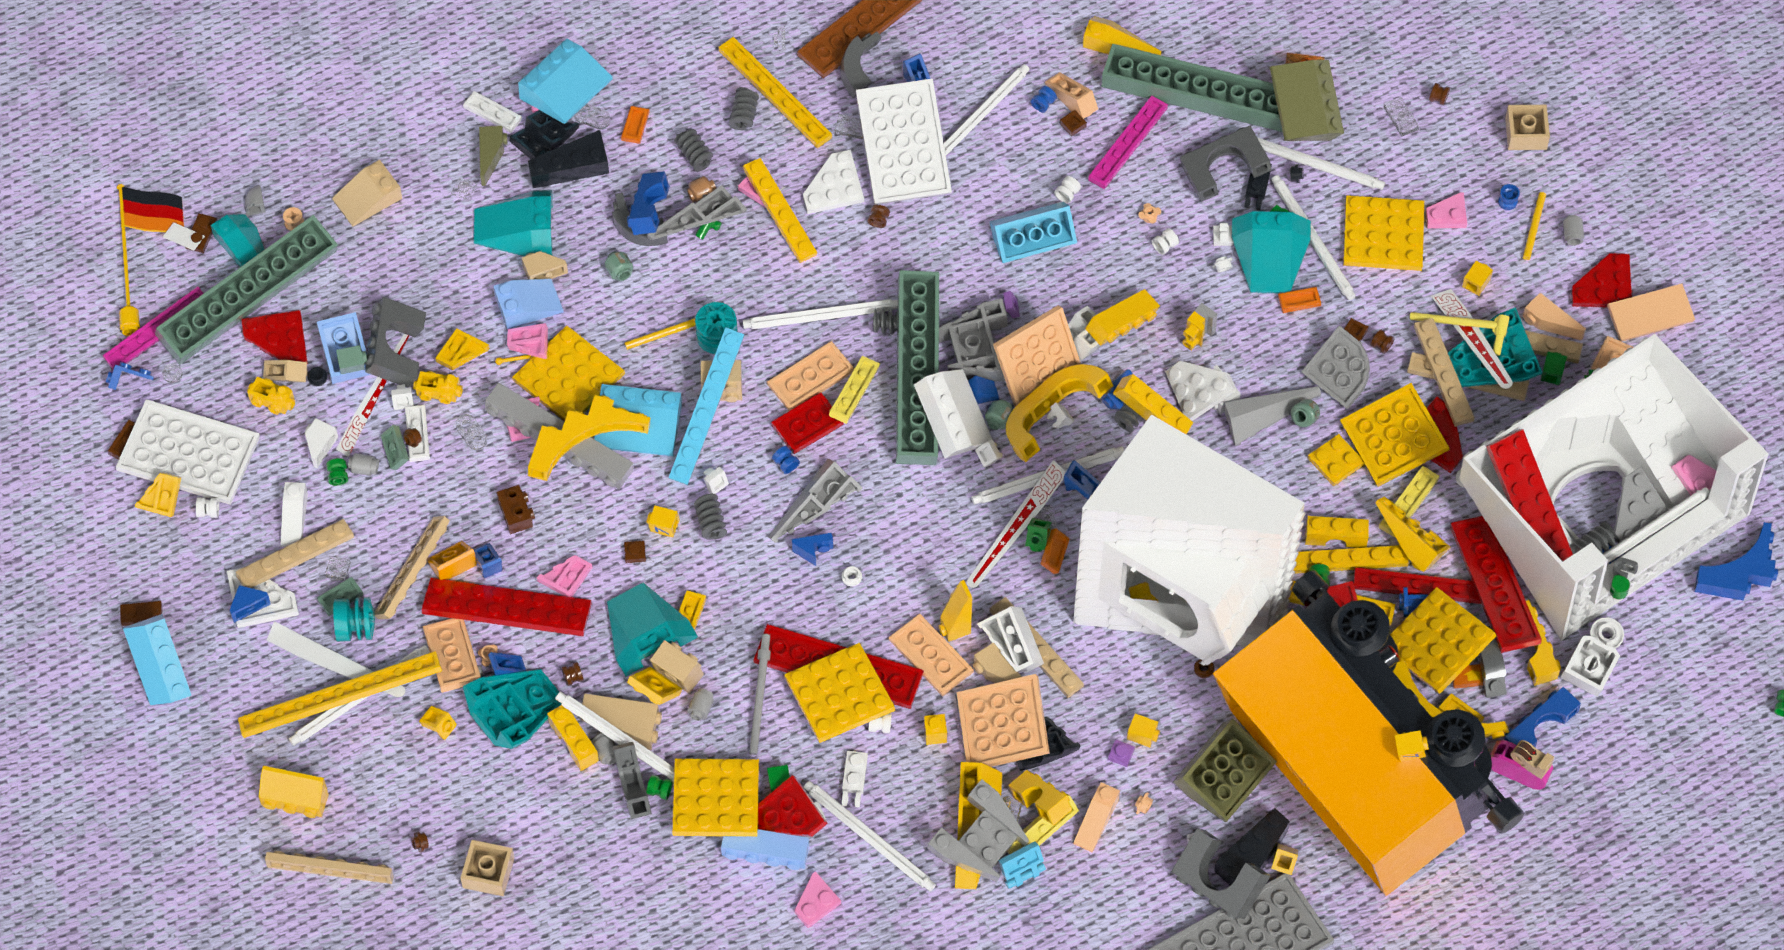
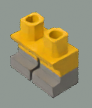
M1201 303L1187 319V326L1183 331L1185 339L1182 341V344L1191 351L1197 344L1202 347L1203 336L1206 333L1212 336L1216 332L1217 313Z

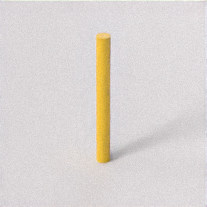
M1539 192L1523 254V259L1530 260L1546 198V193Z
M695 318L624 342L626 350L695 327Z

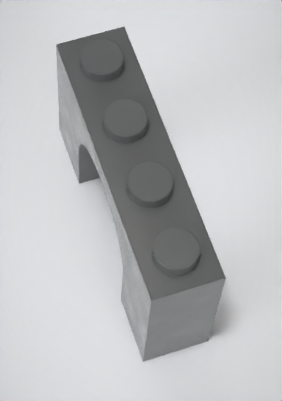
M1250 125L1239 128L1232 134L1224 135L1212 143L1204 144L1201 148L1194 151L1186 152L1180 157L1181 166L1201 202L1218 195L1217 184L1209 169L1211 164L1221 156L1234 155L1244 160L1254 178L1271 171L1270 160Z
M383 297L372 308L373 320L369 326L371 335L367 341L369 349L366 355L365 372L399 385L405 384V387L409 388L417 380L419 362L395 353L387 343L386 331L395 330L415 338L424 329L426 312Z
M1197 828L1171 872L1177 875L1176 879L1182 884L1191 885L1193 892L1203 897L1205 895L1209 898L1208 902L1211 905L1226 910L1224 913L1234 920L1236 918L1245 919L1270 875L1255 864L1245 863L1233 884L1219 891L1209 880L1208 867L1222 841L1208 831Z

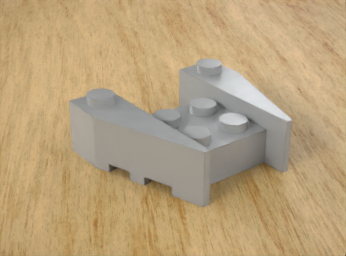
M1002 298L984 302L978 305L975 310L969 313L966 312L961 315V318L952 323L948 322L939 328V342L951 340L957 363L947 365L948 371L963 369L967 380L974 376H979L992 381H1005L993 346L994 341L991 334L992 330L1008 327L1007 314Z
M981 779L968 795L967 800L979 809L982 814L959 841L941 827L928 843L927 849L943 862L961 867V869L974 872L997 882L1000 874L993 870V868L999 862L998 860L1005 855L1016 840L1025 847L1028 845L1029 839L1000 794Z

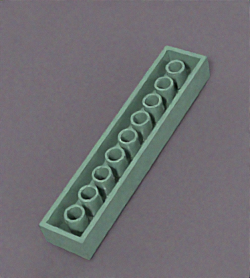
M1112 44L1102 74L1101 87L1147 99L1154 96L1167 104L1283 132L1273 83Z
M312 215L158 326L155 331L156 337L178 364L181 365L239 323L241 319L246 318L337 251L338 244L318 219Z
M900 270L897 306L896 464L936 465L938 441L914 384L926 376L939 373V272Z

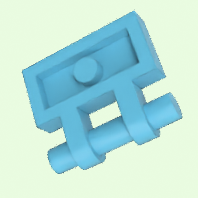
M1035 841L998 860L1003 876L1007 880L1005 884L1008 889L1014 886L1019 887L1025 880L1031 877L1036 878L1040 875L1039 873L1046 870L1045 865L1042 863L1044 860L1040 847Z

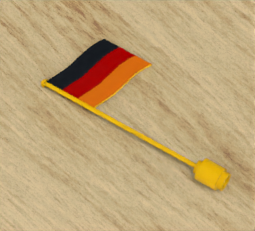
M118 184L126 306L119 311V322L123 335L130 336L140 329L139 310L130 306L125 227L166 233L173 222L184 227L181 196L162 192L139 191L126 188L123 184Z

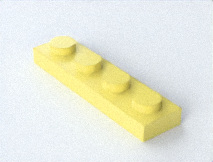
M865 356L860 358L831 408L830 417L845 424L848 423L877 373L880 363Z
M1424 466L1421 467L1395 502L1398 507L1405 511L1407 518L1413 516L1440 477ZM1383 519L1379 524V528L1395 537L1386 520Z
M1069 794L1067 795L1070 799L1069 804L1072 810L1054 826L1039 815L1023 829L1029 839L1028 845L1035 841L1040 846L1079 811ZM1016 840L1008 850L1009 855L1024 846Z

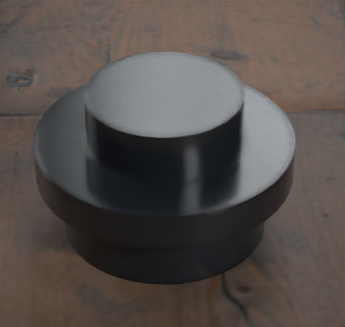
M1295 164V166L1290 168L1292 182L1300 183V179H1304L1303 167L1300 168L1299 164Z
M314 367L309 371L307 378L311 385L322 386L326 383L328 376L324 369Z

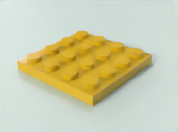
M1346 195L1343 266L1422 271L1424 201Z
M566 325L547 343V359L534 356L512 377V380L533 397H539L540 403L565 422L568 410L585 413L591 407L594 395L600 396L601 385H614L625 375V370Z
M1412 383L1340 419L1342 426L1377 487L1449 450L1446 441Z
M1436 587L1390 636L1398 647V655L1400 657L1398 662L1405 661L1410 672L1440 694L1496 637V634Z
M860 643L784 674L787 684L819 743L895 711L893 702Z
M675 759L673 836L757 837L759 759Z

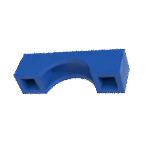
M665 171L642 174L641 180L638 182L637 193L634 195V203L631 205L630 216L627 217V223L629 228L632 229L633 235L656 233L659 218L653 204L666 199L670 188Z
M1564 687L1559 691L1554 690L1548 696V700L1545 703L1540 702L1533 709V713L1530 716L1525 715L1518 722L1519 725L1515 729L1510 728L1509 733H1505L1504 740L1515 745L1524 740L1536 748L1537 739L1534 729L1546 721H1556L1565 724L1579 712L1581 703Z

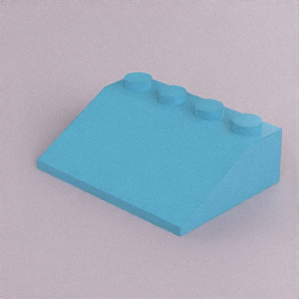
M565 39L518 82L519 99L565 124L613 79V76L582 46L569 39Z
M602 384L600 396H607L614 400V408H624L628 412L645 414L651 418L648 434L635 431H613L595 435L594 440L611 450L673 456L682 408L681 393Z

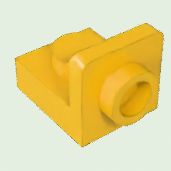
M1147 582L1128 588L1130 598L1154 600L1158 602V599L1151 594Z
M431 706L419 720L423 727L437 732L444 740L457 726L448 712Z

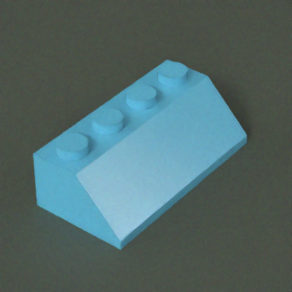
M1064 201L989 221L993 240L1002 263L1077 243L1070 206Z
M163 614L124 627L123 630L150 705L172 703L192 696Z

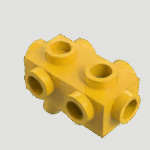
M420 371L419 377L413 384V389L416 390V394L421 400L430 401L432 398L439 399L443 404H450L451 402H456L457 397L462 396L463 385H460L459 377L452 374L442 375L436 374L433 371Z
M256 377L255 381L251 382L248 386L249 400L258 408L262 405L268 407V410L275 415L279 413L286 414L287 410L291 411L294 408L295 399L293 391L285 385L279 386L270 379Z

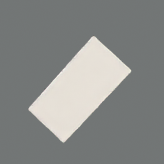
M174 222L163 236V238L193 251L200 243H194L191 240V235L196 233L195 231Z

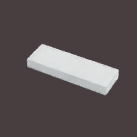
M475 91L463 104L465 109L497 126H503V129L510 133L513 132L522 120V116Z
M425 405L405 407L407 429L416 428L422 437V441L417 447L413 448L408 445L410 462L430 460Z

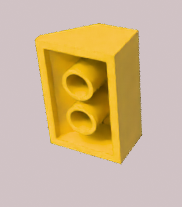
M268 766L262 767L259 800L263 807L270 810L275 808L283 809V811L289 814H295V812L303 813L309 818L322 817L329 796L324 778Z

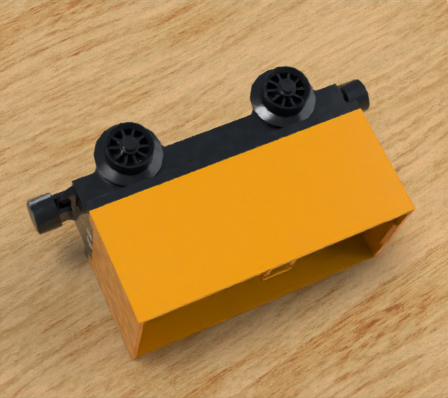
M1313 570L1301 576L1292 587V592L1304 606L1308 607L1303 610L1298 605L1217 669L1213 675L1229 710L1254 740L1277 761L1275 765L1383 894L1387 896L1472 829L1471 822L1487 810L1489 812L1487 819L1501 834L1514 828L1522 820L1525 813L1511 797L1505 798L1488 779L1492 769V759L1485 745V731L1479 719L1470 712L1459 709L1446 710L1432 717L1419 703V699L1410 688L1407 689L1393 671L1400 657L1398 655V647L1389 635V619L1384 610L1377 604L1366 600L1351 601L1340 607L1327 592L1328 584ZM1421 731L1422 737H1427L1429 749L1425 750L1426 757L1400 762L1395 735Z

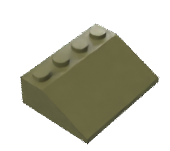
M1309 60L1269 67L1285 141H1331L1344 134L1329 60Z
M1232 718L1220 725L1173 783L1189 798L1224 822H1227L1277 761Z

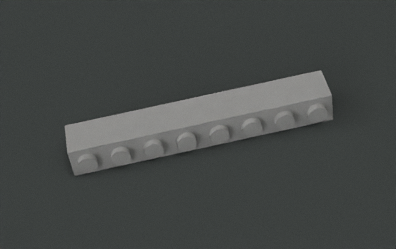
M500 383L496 385L485 400V410L493 417L497 416L510 427L517 428L526 437H532L537 440L542 425L546 427L553 426L562 431L564 421ZM591 437L573 446L563 455L573 465L584 468L591 476L599 477L608 486L616 487L619 490L633 472V462Z

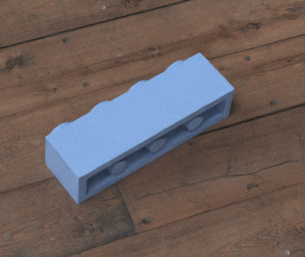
M758 830L757 837L723 836L721 853L731 860L742 858L750 863L760 861L774 867L784 865L792 870L805 869L809 851V838Z

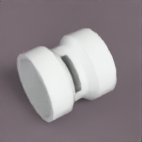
M1066 176L1062 181V185L1057 187L1054 194L1059 200L1068 204L1073 200L1074 194L1079 192L1081 185L1073 177Z
M1170 228L1164 230L1161 236H1156L1152 239L1153 247L1161 255L1167 253L1170 247L1174 248L1179 244L1177 235Z
M197 497L196 516L218 518L219 498L206 500L204 497Z
M892 713L870 721L869 732L881 730L883 733L890 734Z

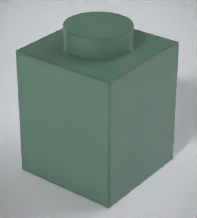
M360 345L336 350L341 374L365 370L364 363L367 361L365 351H361Z

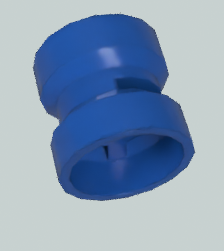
M1042 86L1038 91V95H1034L1030 103L1034 109L1045 113L1049 108V104H1052L1057 99V95L1051 88Z
M1506 184L1501 188L1498 204L1502 209L1512 210L1517 206L1520 195L1518 187L1513 184Z
M788 446L779 448L772 456L773 461L780 465V469L784 474L794 471L800 464L799 459L792 455V451Z

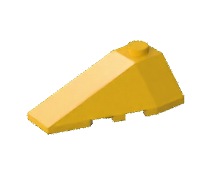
M1097 16L1089 20L1084 33V48L1108 55L1112 44L1161 55L1162 52L1114 21Z
M1385 496L1375 502L1407 558L1417 570L1424 572L1430 569L1451 548L1432 530L1427 532L1421 528V522L1417 519L1407 518L1405 511Z
M964 580L960 581L951 592L940 617L938 628L942 637L946 636L948 642L971 634L972 595Z

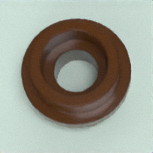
M416 428L405 430L404 441L406 444L413 448L417 447L422 441L419 431Z
M1201 659L1196 661L1194 672L1198 677L1209 678L1213 675L1215 670L1213 662L1208 665L1200 664ZM1206 667L1208 670L1202 671L1200 668Z
M415 832L414 837L411 838L413 848L415 850L418 849L420 853L424 852V849L429 847L427 836L424 832Z

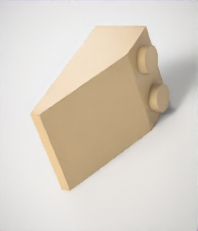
M378 160L362 169L332 200L353 227L401 200L402 194L399 184L381 160Z

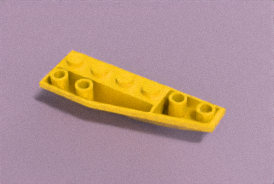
M961 762L958 841L982 814L979 809L967 800L968 795L981 779L994 788L1000 796L1002 793V772L983 763ZM956 866L955 889H977L981 875Z

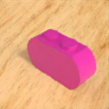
M1499 740L1495 743L1490 753L1492 770L1532 789L1541 790L1545 788L1553 771V765L1544 777L1540 779L1512 759L1511 752L1517 745L1506 740Z

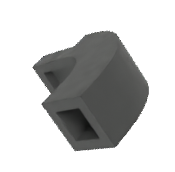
M875 32L873 35L869 33L862 39L858 36L855 37L842 57L840 75L843 85L852 98L856 97V90L866 89L872 82L862 70L860 59L863 54L879 43L882 37L878 32Z
M623 192L615 194L616 202H613L614 212H612L613 223L617 231L625 239L642 246H657L668 243L667 236L650 240L647 238L648 233L633 235L632 229L629 228L627 223V217L630 216V213L627 209ZM662 217L659 218L658 226L664 223Z
M1494 638L1477 656L1481 667L1486 698L1507 695L1504 659L1496 638Z
M630 742L614 746L617 770L631 819L651 815L649 799L642 780L634 743Z

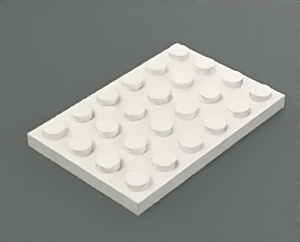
M933 79L856 90L874 205L951 194L952 190Z
M146 399L116 465L117 471L153 482L161 472L182 477L180 490L209 499L219 498V502L231 505L259 441L260 434Z

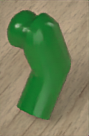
M721 221L701 225L695 236L703 240L710 229L715 231L720 229Z

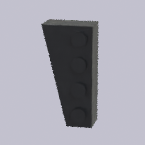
M598 130L528 160L533 189L609 174L608 160L601 131Z
M1273 808L1215 862L1214 871L1231 886L1245 863L1255 864L1263 870L1276 851L1278 843L1280 844L1287 834L1290 821L1276 808Z

